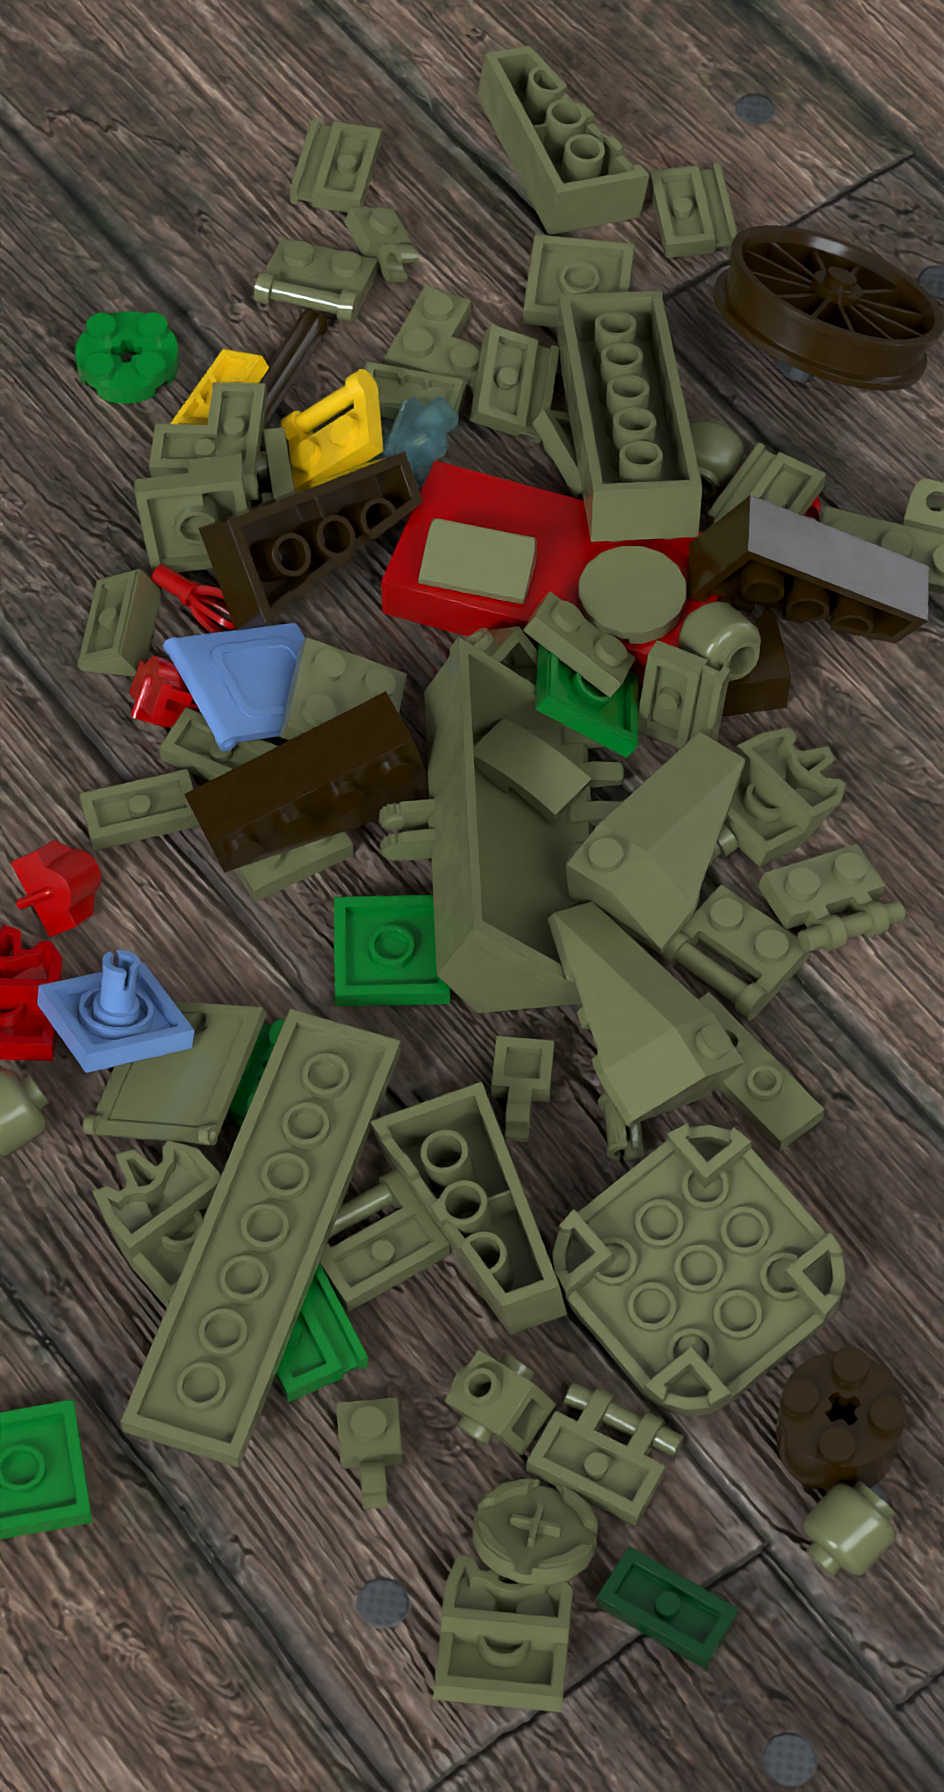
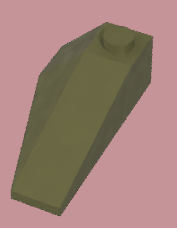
M698 732L603 819L566 863L569 898L579 904L594 902L627 934L662 954L695 913L700 898V889L707 869L711 866L715 854V845L723 822L727 819L745 766V758L705 734Z

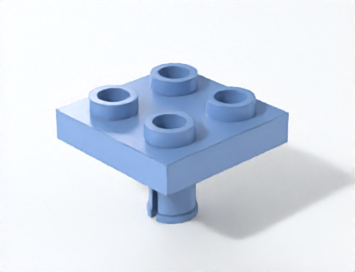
M116 950L115 966H113L114 955L111 951L107 952L102 959V972L39 985L38 1006L86 1073L192 1048L193 1027L145 963H140L139 957L132 952Z

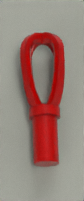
M160 564L156 567L151 580L179 598L183 605L190 608L194 617L210 633L225 632L208 617L229 629L235 630L233 621L224 618L204 604L207 603L230 616L226 604L208 596L211 595L224 599L219 587L203 586L197 581H190L165 564Z

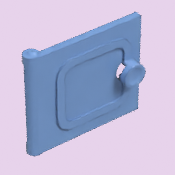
M296 623L186 637H172L164 642V651L178 670L215 736V742L221 751L232 749L237 742L278 737L280 735L298 650L305 640Z

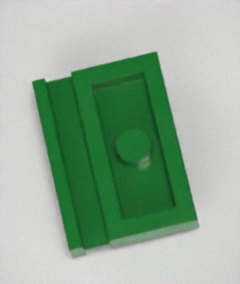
M320 1263L275 1375L288 1403L343 1379V1374L359 1368L361 1371L368 1367V1356Z

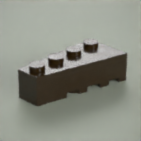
M405 451L373 459L198 528L235 630L269 623L280 614L279 611L294 599L301 598L315 587L314 584L327 573L342 566L353 557V553L368 541L375 540L423 502Z
M749 495L689 544L687 599L706 603L709 594L731 599V606L737 610L752 613L755 609V604L783 610V620L801 624L804 621L831 620L830 630L894 644L928 621V565L910 559L902 553L890 551L862 540L857 535L847 534L822 524L812 517L802 516L777 506L767 499Z
M385 691L185 793L184 796L224 873L379 820V813L383 806L385 807L387 804L393 803L399 804L405 801L429 799L428 775L415 742Z

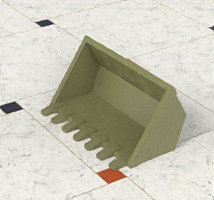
M458 636L450 647V656L424 692L429 799L387 804V806L382 807L379 813L382 828L392 830V832H399L400 830H405L406 832L384 836L380 843L381 854L383 858L385 857L387 860L393 861L432 858L437 975L476 1013L573 1004L582 1005L576 984L565 977L547 919L555 912L581 905L569 898L566 863L593 832V828L597 827L603 819L622 803L619 801H591L590 788L623 784V765L619 762H588L587 749L605 746L535 710L536 685ZM502 718L518 724L548 743L592 779L588 787L552 823L513 788L505 794L474 766L473 747Z

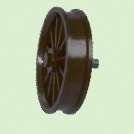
M763 225L747 228L735 236L729 250L731 266L720 273L713 288L715 304L727 322L743 337L771 356L792 366L788 374L790 378L800 383H806L811 374L838 384L869 390L903 389L914 385L922 378L928 362L926 349L933 346L940 339L944 330V316L933 297L914 279L884 259L860 247L815 231L789 226Z

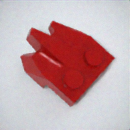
M3 925L0 930V1060L53 1061L58 1033L37 1004L39 985L62 981L63 958L50 940L39 942L31 950H21V930L7 925Z

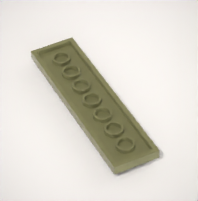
M289 1009L120 1421L122 1432L240 1468L372 1128L370 1121L376 1118L400 1056V1040Z

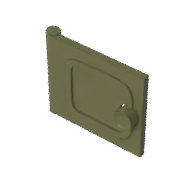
M173 1001L194 1029L192 1048L114 1066L94 1115L88 1114L84 1118L83 1130L85 1134L215 1145L267 1015L264 1007Z

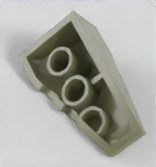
M591 901L555 912L547 919L565 977L576 984L583 1006L577 1011L581 1027L582 1029H590L598 1052L592 1058L596 1075L627 1126L706 1098L744 1063L715 1015L594 902Z

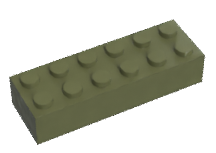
M661 290L559 295L557 347H560L559 361L591 542L698 537L702 483Z

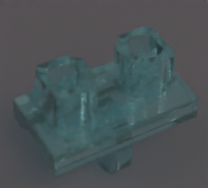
M413 396L402 403L391 431L382 436L383 452L374 458L377 459L405 451L419 488L424 485L433 462L445 455L449 446L446 441V434L456 428L459 417L441 396H438L424 406Z

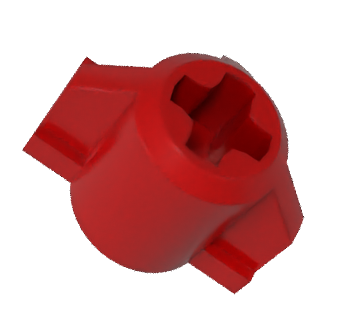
M152 656L148 661L140 660L129 691L130 696L135 700L130 717L169 728L176 723L186 707L196 712L200 711L171 660Z
M52 840L10 862L26 892V895L16 901L17 907L23 910L33 905L49 937L78 926L94 914L95 892L101 884V873L96 861L87 852L80 849H71L56 840Z

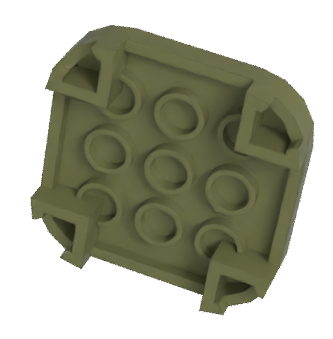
M688 1123L667 1133L666 1142L579 1212H576L574 1209L559 1226L558 1236L552 1252L554 1273L562 1296L568 1306L648 1399L662 1410L684 1417L710 1415L737 1399L824 1327L837 1311L845 1285L843 1250L832 1231L827 1234L751 1148L752 1141L734 1127L732 1130L713 1125L689 1127Z

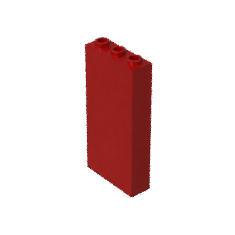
M435 460L420 491L423 502L412 510L381 580L383 614L469 637L472 633L482 628L493 630L519 626L523 631L536 607L549 591L562 601L570 602L578 608L579 578L586 565L604 551L620 546H643L661 552L678 565L686 581V605L678 625L662 638L644 644H629V639L615 637L636 658L630 670L638 674L639 685H643L648 653L657 640L679 648L680 632L688 615L702 605L713 601L725 602L726 600L724 597L710 594L706 603L687 599L689 544L697 537L591 542L584 500ZM433 518L535 538L537 540V563L524 605L420 584L419 574ZM524 632L538 651V642Z

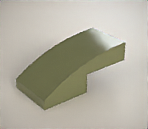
M502 718L473 747L475 767L505 794L513 788L550 823L588 787L592 780L579 767L548 743L505 718Z

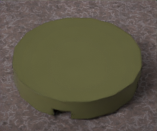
M620 546L604 551L586 565L579 578L578 608L583 617L604 634L621 639H629V644H644L664 637L678 625L686 605V581L678 565L663 553L643 546Z
M524 1478L502 1483L484 1494L474 1515L472 1543L481 1561L498 1575L523 1584L549 1585L570 1580L585 1570L596 1551L598 1519L589 1503L568 1487L556 1483L555 1490L550 1487L540 1486V1479Z

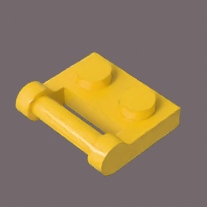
M358 369L349 375L345 380V385L303 412L293 411L282 418L280 426L284 427L285 436L289 444L290 469L294 490L366 463L383 452L378 387L372 375L364 369ZM354 404L352 410L313 434L315 428Z

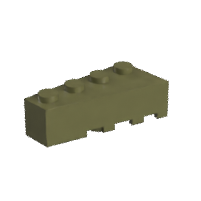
M530 45L485 53L477 97L548 235L640 218L650 175L640 164L633 166L623 155L624 146L613 134L606 137L593 123L594 114L584 103L578 104L567 95V85Z
M482 1081L370 1121L380 1153L392 1169H397L449 1242L451 1253L510 1335L567 1315L558 1280Z

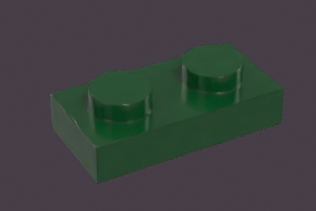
M628 1546L598 1594L596 1606L705 1670L735 1623L739 1612L737 1607Z

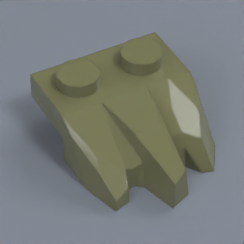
M791 727L763 732L738 744L735 749V753L745 758V766L727 819L723 824L734 835L738 847L759 867L778 859L805 843L841 803L847 783L840 779L825 778L835 761L829 746L806 751L797 750L793 746L797 736Z
M168 1140L162 1147L163 1161L157 1166L153 1165L135 1149L114 1154L126 1178V1187L117 1191L105 1186L92 1191L123 1255L133 1270L166 1307H168L221 1178L220 1172L198 1148Z
M459 1553L445 1582L433 1700L562 1712L573 1592L568 1581L549 1585L519 1583L498 1575L492 1569L488 1571L479 1570L474 1558Z

